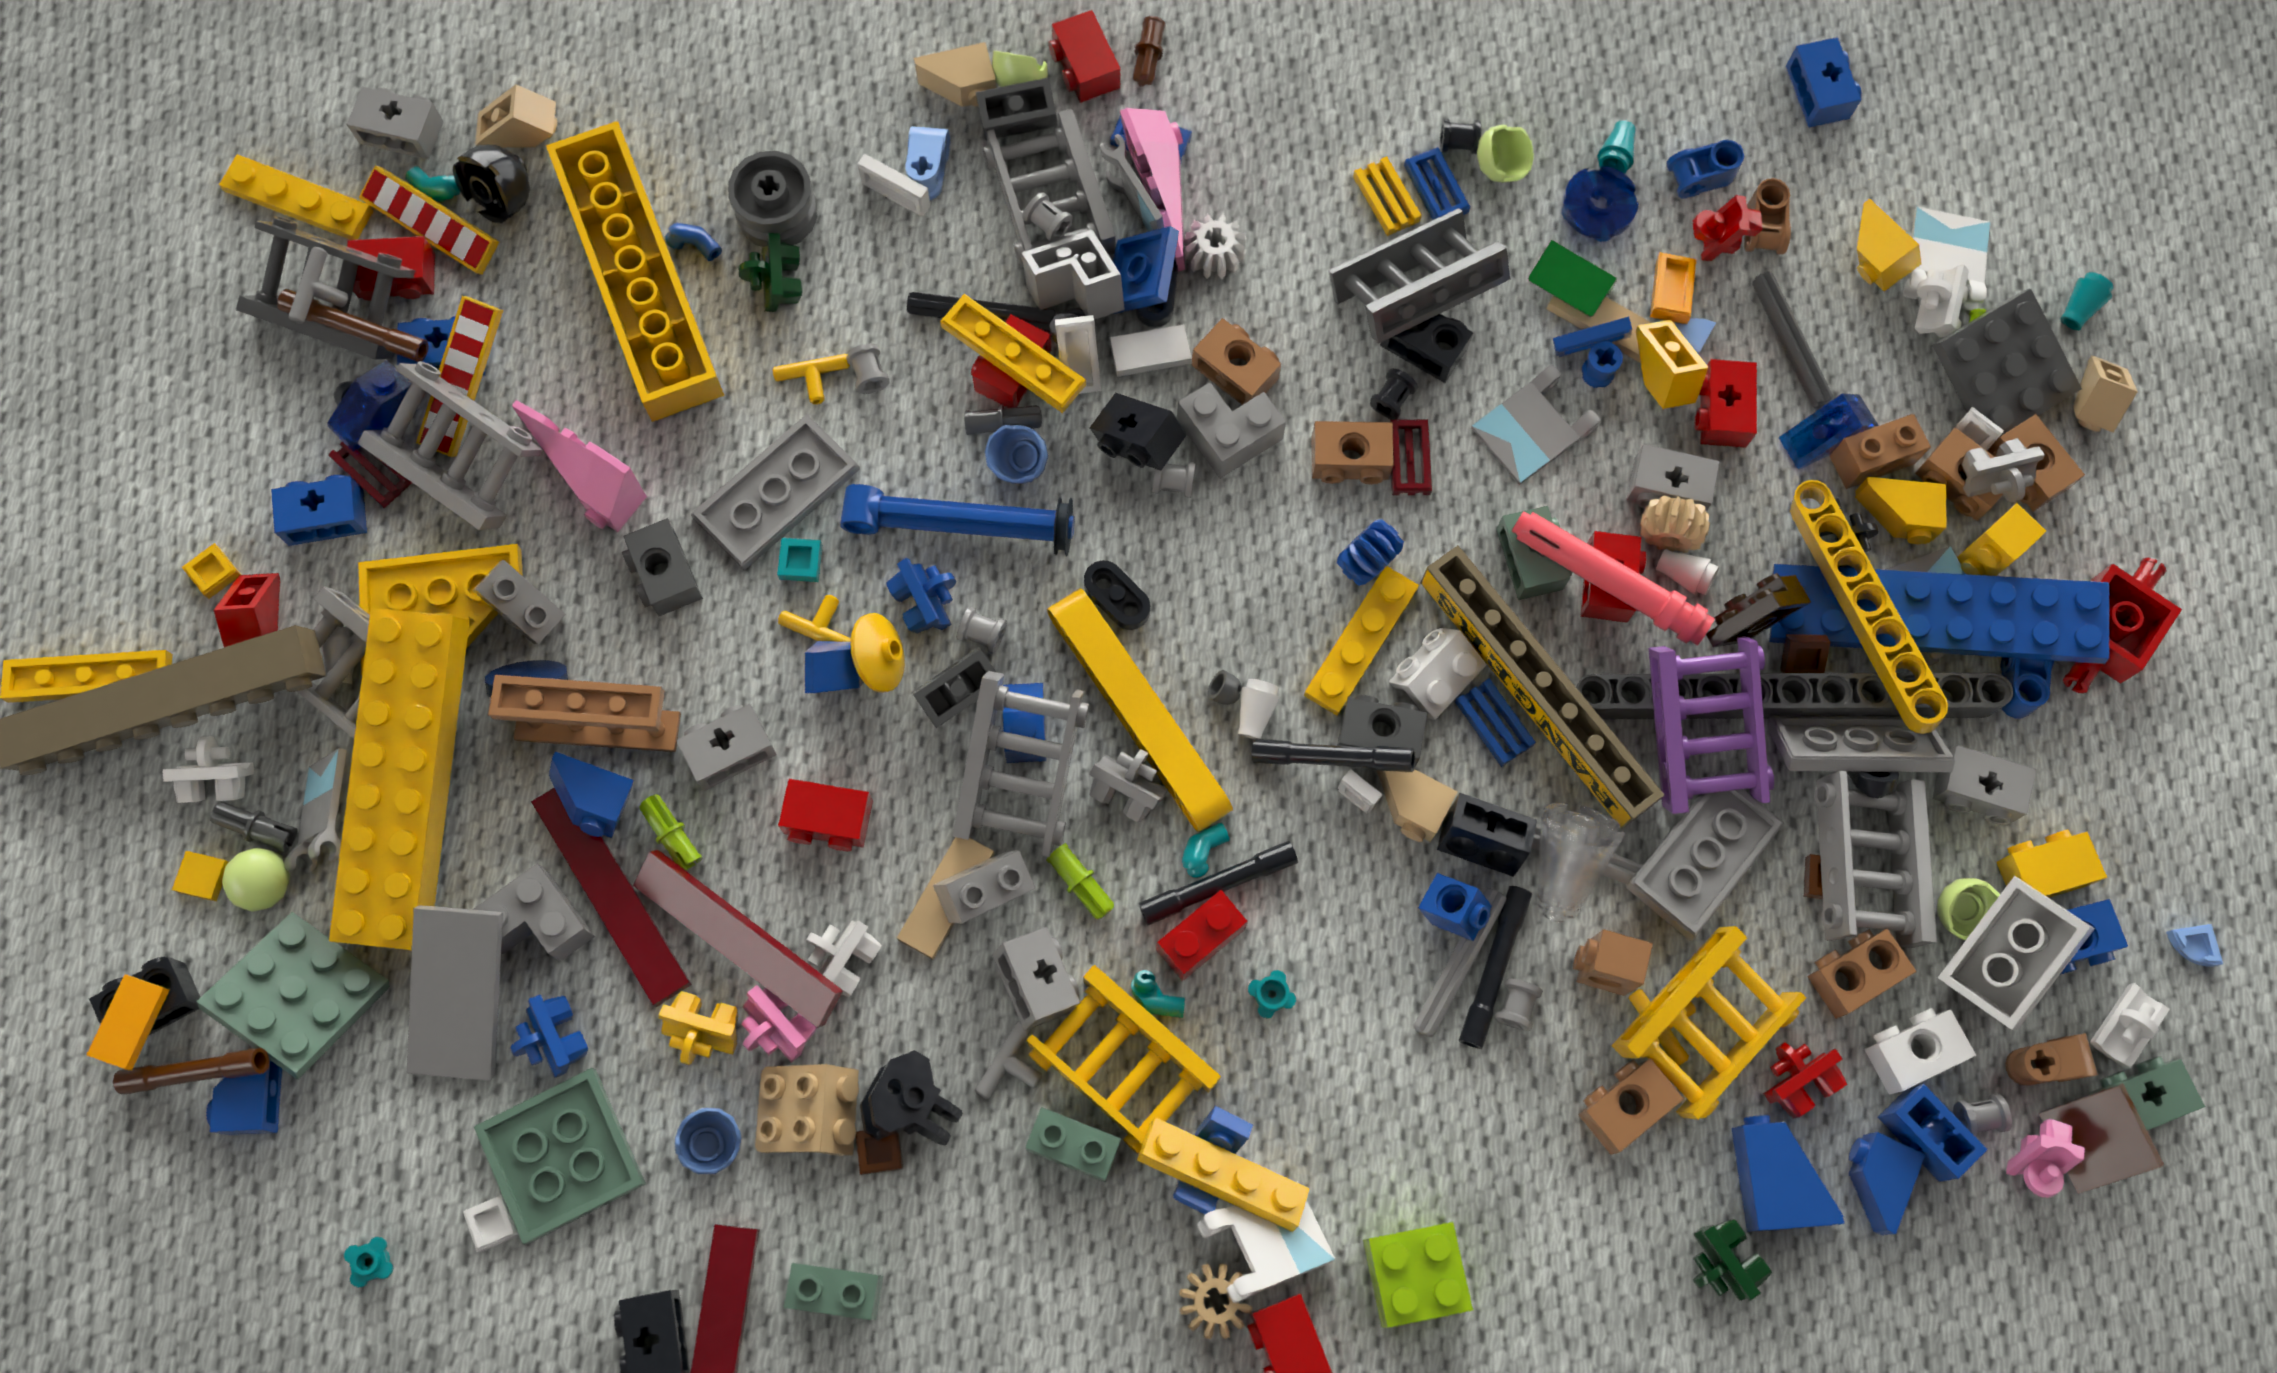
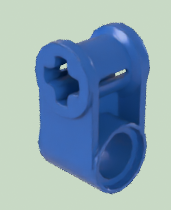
M1721 140L1699 148L1679 151L1667 160L1666 166L1670 172L1674 173L1678 183V197L1686 199L1703 192L1730 185L1735 180L1745 155L1742 147L1735 141ZM1718 162H1724V163H1726L1728 166H1723V165L1719 164Z
M2001 657V675L2009 680L2013 688V697L2008 704L2001 708L2002 711L2012 718L2022 719L2045 704L2050 696L2051 672L2054 661ZM2019 690L2027 695L2029 701L2021 697Z

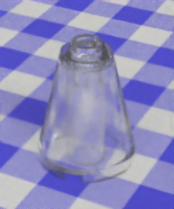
M1552 803L1544 807L1541 815L1537 906L1543 911V915L1547 919L1555 922H1566L1567 919H1573L1578 915L1622 844L1625 836V831L1619 832L1621 825L1615 819L1589 807L1581 806L1578 813L1567 811L1568 803Z

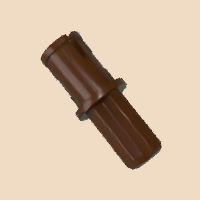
M1147 16L1144 18L1140 42L1134 48V53L1137 57L1133 71V80L1138 82V86L1141 87L1151 85L1154 82L1157 63L1163 56L1161 42L1166 23L1157 16Z

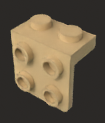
M829 1064L765 1067L761 1072L755 1139L756 1150L762 1153L814 1152L838 1156H853L856 1135L855 1119L859 1092V1070Z

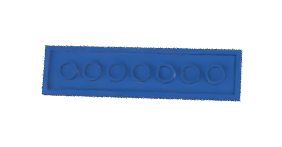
M1774 564L1772 574L1778 573L1780 577L1797 576L1811 603L1770 627L1769 642L1785 643L1786 634L1826 635L1832 647L1863 648L1819 566ZM1838 567L1839 572L1846 577L1858 575L1855 568ZM1874 569L1920 652L2105 664L2109 660V582ZM1868 599L1857 601L1860 609L1866 612L1877 610L1876 605ZM1883 633L1876 635L1877 641L1885 647L1896 645L1895 639L1892 636Z

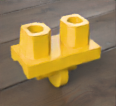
M681 991L671 1006L663 1004L658 1016L659 1019H662L661 1033L671 1037L669 1047L681 1050L680 1062L686 1065H691L696 1055L710 1058L713 1049L733 1055L737 1046L736 1027L738 1009L735 1006L717 1003L711 1018L698 1015L702 1006L701 999L694 994Z

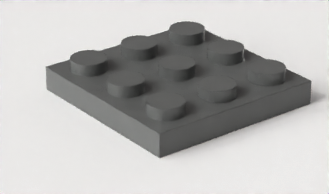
M2031 288L2019 292L1932 345L1966 412L1972 407L2004 430L2000 436L2035 414L2037 416L2041 415L2082 389Z

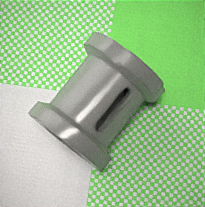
M1044 192L1034 196L1023 212V219L1028 224L1034 223L1047 233L1046 238L1051 242L1060 240L1073 221V216L1069 212L1060 211L1050 203L1049 196Z
M876 344L858 345L849 350L846 356L847 362L853 365L857 377L855 387L857 392L861 394L881 391L890 383L888 375L882 371L879 361L880 349Z
M1189 462L1187 466L1166 463L1161 471L1155 469L1152 493L1158 494L1160 490L1184 493L1185 497L1191 498L1195 463Z
M969 607L961 619L956 638L960 641L968 639L984 645L988 648V652L994 654L1004 636L1007 620L1002 618L998 621L976 613V608Z
M1508 978L1505 986L1508 988L1502 1010L1496 1012L1495 1019L1504 1025L1523 1031H1531L1533 1024L1530 1021L1536 998L1542 996L1543 990L1529 982Z
M1999 1093L1989 1095L1988 1100L1969 1104L1963 1100L1954 1104L1953 1114L1974 1136L1978 1132L1993 1129L2005 1132L2010 1131L2012 1128L2010 1108L2004 1097Z

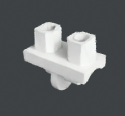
M1964 264L1957 265L1949 270L1930 269L1927 272V279L1919 282L1916 293L1921 298V303L1915 329L1919 334L1934 332L1938 337H1946L1961 328L1962 322L1959 320L1961 305L1967 301L1969 289L1966 287L1969 270Z
M202 736L199 738L196 748H187L185 750V759L187 761L197 760L198 765H180L172 769H163V782L174 781L177 803L206 800L204 780L215 779L216 801L238 800L244 798L245 776L254 774L253 762L218 764L219 759L230 758V748L218 747L217 741L213 736Z
M850 920L835 946L832 943L840 930L832 925H829L822 938L814 933H810L806 939L815 946L808 961L819 966L825 954H828L827 959L818 972L843 990L841 995L847 997L851 996L860 980V977L844 968L851 954L870 964L881 948V944L866 932L868 926L859 920L856 922Z
M2129 984L2090 1041V1044L2125 1070L2130 1069L2149 1040L2156 1035L2159 1025L2170 1009L2149 997L2137 984Z

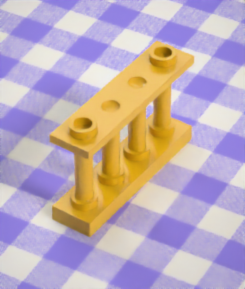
M1737 926L1719 927L1611 1045L1623 1058L1639 1059L1640 1057H1647L1655 1063L1665 1077L1687 1098L1676 1111L1682 1118L1699 1120L1709 1116L1719 1105L1717 1098L1779 1028L1788 1026L1799 1015L1797 1008L1806 999L1801 992H1782L1778 995L1739 956L1741 951L1738 948L1747 937ZM1721 967H1728L1768 1008L1753 1025L1713 986L1714 980L1712 977ZM1694 997H1701L1741 1038L1726 1056L1686 1016L1687 1010L1685 1007ZM1667 1027H1674L1714 1068L1699 1086L1659 1046L1660 1040L1658 1037Z
M1094 964L1083 976V983L1088 986L1084 991L1086 996L1044 1043L1033 1034L1027 1039L1028 1045L1032 1048L1028 1056L1046 1072L1051 1066L1127 1133L1123 1141L1139 1155L1149 1125L1155 1117L1167 1122L1193 1090L1198 1092L1202 1087L1209 1093L1219 1082L1221 1075ZM1108 1004L1119 1014L1115 1019L1118 1023L1074 1072L1056 1054L1098 1007L1103 1008ZM1139 1031L1151 1042L1147 1046L1149 1051L1106 1100L1088 1082L1130 1034L1134 1036ZM1170 1059L1182 1069V1072L1178 1075L1181 1079L1141 1126L1137 1128L1119 1111L1160 1063L1166 1064Z

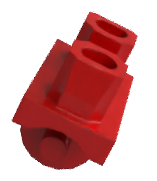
M1735 195L1716 212L1711 210L1701 211L1695 216L1692 224L1694 237L1704 242V250L1701 253L1702 261H1713L1721 253L1734 254L1740 249L1742 236L1755 237L1763 228L1761 211L1748 209L1746 196Z
M1782 1043L1775 1049L1779 1061L1770 1066V1069L1777 1077L1786 1071L1791 1075L1764 1092L1763 1095L1770 1104L1778 1102L1793 1119L1799 1118L1816 1106L1803 1088L1810 1081L1814 1082L1824 1098L1830 1097L1848 1085L1841 1070L1836 1065L1843 1058L1835 1048L1827 1054H1820L1805 1065L1803 1060L1812 1054L1807 1045L1803 1044L1794 1049L1789 1044Z

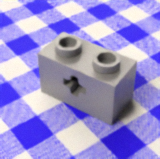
M363 86L347 122L348 128L359 144L424 159L430 158L443 124V120L433 102L424 97L413 96L411 98L398 95L386 88H378L376 90Z
M1643 444L1634 458L1626 500L1634 501L1639 507L1645 509L1652 499H1660L1661 496L1670 498L1679 496L1681 499L1694 500V504L1705 506V511H1707L1713 502L1720 461Z
M505 560L500 561L472 590L533 644H539L566 615Z
M751 704L744 707L743 705L730 707L721 714L720 719L707 725L706 723L696 724L687 729L683 737L676 740L696 782L703 791L777 755ZM728 738L730 748L727 750L721 748L722 744L720 741Z
M1959 745L1949 750L1955 759L1953 772H1938L1932 799L1944 802L1947 809L1955 812L1967 813L1973 811L1985 815V820L1999 825H2008L2027 815L2036 774L2035 768Z
M1005 851L933 885L948 922L961 924L1036 889L1020 851Z
M1047 927L1006 941L992 954L1024 1031L1065 1016L1080 1004L1078 985L1073 976L1067 974L1062 962L1063 953L1061 946L1055 937H1051ZM1035 976H1036V977L1043 976L1044 979H1043V978L1036 979Z

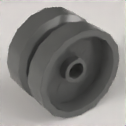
M760 151L746 157L734 168L728 181V198L734 210L736 221L747 239L757 246L765 247L768 245V233H779L780 243L795 245L812 232L817 220V202L813 193L811 179L801 162L792 155L783 152Z

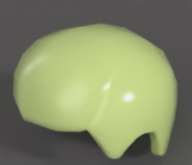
M993 51L992 68L996 84L1000 87L1048 78L1046 62H1043L1041 66L1031 56Z
M1507 125L1491 127L1488 131H1485L1479 140L1477 150L1480 170L1490 180L1505 183L1523 179L1531 171L1534 159L1532 142L1527 132L1522 127H1507Z
M252 848L239 852L227 863L222 879L223 888L228 899L235 906L251 912L272 908L284 897L290 881V872L285 868L283 856L278 852L265 848Z
M1957 879L1943 889L1937 900L1939 920L1947 931L1960 939L1966 940L2000 896V893L1988 882L1980 879Z

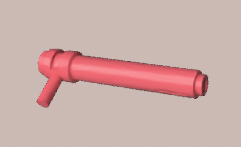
M1523 511L1511 531L1518 535L1516 539L1650 617L1653 619V624L1664 631L1670 629L1677 633L1676 638L1686 644L1690 641L1698 646L1714 622L1715 618L1707 614V608L1698 603L1693 606L1685 601L1687 597L1676 590L1669 592L1534 512L1530 515Z

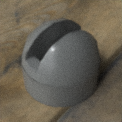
M1221 670L1213 677L1209 685L1208 697L1219 704H1234L1240 698L1241 682L1233 674Z

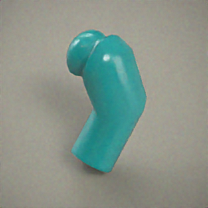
M418 166L408 170L405 175V179L411 186L436 202L450 200L461 193L455 183L454 175H441L430 178Z
M1222 822L1196 833L1188 839L1182 856V864L1184 868H1187L1189 876L1193 878L1204 876L1209 870L1206 861L1210 849L1230 841L1228 832Z
M1141 970L1134 975L1131 982L1132 994L1143 1008L1152 1015L1183 1018L1185 997L1164 995L1155 981V975L1151 971Z

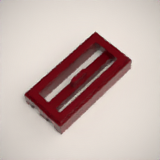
M1428 419L1390 420L1389 422L1393 424L1392 496H1400V493H1407V495H1415L1416 493L1431 495L1432 477ZM1398 429H1404L1407 483H1401ZM1413 429H1419L1422 483H1415Z
M355 429L351 433L354 437L349 441L344 439L340 443L342 448L337 452L333 449L328 456L385 509L412 482L377 458L400 481L394 485L356 449L359 446L358 442L362 433ZM349 454L388 490L384 496L344 460Z

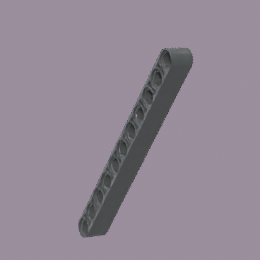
M1740 673L1683 675L1682 680H1678L1679 696H1683L1684 699L1703 697L1702 690H1709L1715 696L1741 693ZM1760 673L1764 719H1769L1770 716H1900L1877 673ZM1896 673L1897 677L1903 682L1910 683L1916 681L1913 673ZM1932 673L1941 690L1948 691L1953 698V702L1947 700L1948 712L1944 718L1989 717L2008 704L2013 697L2011 683L2001 674ZM1590 674L1580 679L1575 686L1580 693L1583 690L1595 693L1598 703L1589 704L1602 719H1655L1651 674ZM1782 689L1790 691L1795 696L1796 703L1787 701L1783 697ZM1822 689L1832 693L1835 703H1831L1823 697ZM1862 689L1869 691L1873 695L1874 703L1864 698ZM1982 689L1989 692V694L1992 696L1993 702H1990L1985 699V697L1982 694ZM1622 690L1633 692L1637 697L1638 703L1632 704L1627 702L1622 696ZM1918 704L1915 706L1916 712L1921 717H1935V712L1929 705ZM1743 709L1686 715V719H1744Z

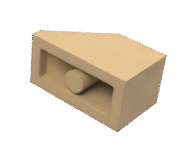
M986 42L914 58L918 84L961 107L969 105L978 106L976 92L997 88Z
M515 84L478 112L475 145L535 148L546 139L551 138L556 131V102Z
M2091 355L2080 384L2082 389L2077 393L2073 409L2076 418L2079 419L2078 423L2083 427L2096 432H2100L2103 428L2114 433L2138 391L2128 369Z
M1415 769L1413 772L1376 770L1393 821L1402 827L1401 833L1414 841L1422 842L1425 839L1431 842L1458 791Z

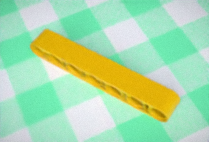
M1818 480L1804 481L1795 490L1791 503L1790 513L1793 521L1905 725L1915 733H1931L1937 729L1948 712V703L1945 695L1826 484ZM1812 498L1820 504V507L1809 509L1801 503V500ZM1825 531L1836 534L1839 541L1828 543L1822 540L1819 534ZM1850 565L1855 568L1858 575L1846 577L1839 572L1838 567ZM1868 599L1876 605L1877 610L1866 612L1860 609L1857 601ZM1888 634L1895 639L1896 645L1885 647L1877 641L1876 635ZM1901 668L1908 669L1915 675L1916 681L1910 683L1903 682L1897 677L1895 671ZM1918 704L1929 705L1934 710L1935 717L1931 719L1921 717L1916 712L1915 706Z
M1079 588L1047 608L1046 610L1052 623L1137 747L1149 753L1148 763L1157 771V776L1168 789V792L1193 828L1200 832L1233 811L1231 802L1085 591Z

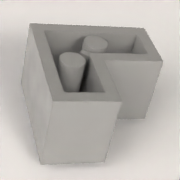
M1093 230L1022 252L1026 286L1040 310L1076 299L1085 316L1093 315L1094 320L1124 310L1121 274Z
M1211 382L1178 401V422L1220 479L1283 440L1286 420L1265 392L1234 411H1231Z
M538 863L472 909L503 912L502 954L534 933L547 953L561 962L595 937L552 875Z

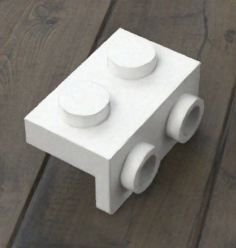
M1439 628L1430 632L1423 639L1422 647L1413 656L1403 660L1396 669L1397 673L1389 680L1393 688L1404 690L1421 711L1428 712V719L1436 720L1487 665L1460 630Z

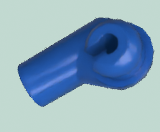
M677 222L669 226V232L665 235V242L671 248L680 250L684 247L685 243L692 244L708 261H713L722 253V248L704 228Z

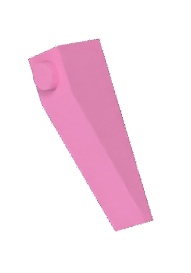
M1125 108L1120 110L1127 147L1144 188L1163 216L1164 227L1172 226L1179 231L1174 260L1177 263L1178 272L1185 270L1181 165L1178 145L1183 144V138L1176 122L1169 123L1165 111Z
M516 400L512 405L513 409L587 510L584 516L601 529L608 525L616 532H619L647 497L631 468L589 441L585 445L577 438L578 436L567 428H564L559 433V428L549 418Z

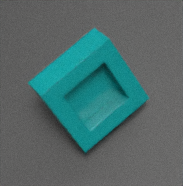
M781 538L777 572L779 580L819 582L823 548L821 540Z

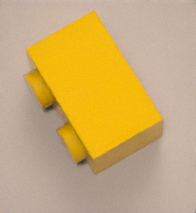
M2016 503L1958 555L1957 559L1961 564L1962 571L1966 574L1997 576L2041 538L2046 530Z
M2069 829L2046 836V844L2035 847L2031 840L2007 848L2009 855L1996 862L2006 886L2015 876L2048 898L2081 889L2108 878L2088 831L2071 836Z

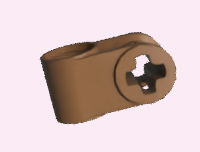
M1770 178L1759 184L1747 203L1748 209L1761 211L1763 228L1755 237L1744 235V249L1746 252H1753L1755 248L1776 250L1777 254L1784 255L1788 249L1791 237V224L1789 221L1790 190L1783 181ZM1763 199L1769 200L1773 205L1765 203Z
M2086 1033L2056 1038L2044 1043L2018 1048L2007 1056L2005 1062L2008 1076L2015 1083L2023 1086L2052 1081L2065 1082L2098 1075ZM2031 1061L2035 1062L2036 1068H2032Z

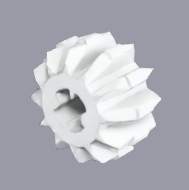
M1224 213L1219 217L1218 221H1213L1209 214L1204 217V224L1194 220L1191 224V231L1186 232L1184 235V244L1186 246L1184 248V258L1187 261H1191L1193 272L1203 268L1206 280L1211 276V272H1217L1221 280L1225 277L1226 270L1236 273L1239 268V262L1243 261L1246 257V249L1244 247L1246 245L1245 233L1239 232L1237 221L1226 224Z

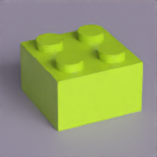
M1454 1222L1363 1240L1381 1328H1390L1473 1311Z

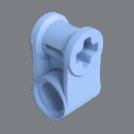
M911 126L905 164L906 174L912 180L927 187L929 198L932 200L942 190L945 166L948 162L950 151L949 129Z

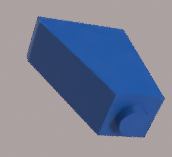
M1770 1115L1751 1116L1744 1118V1125L1731 1128L1747 1232L1844 1224L1843 1214L1786 1122L1771 1123Z

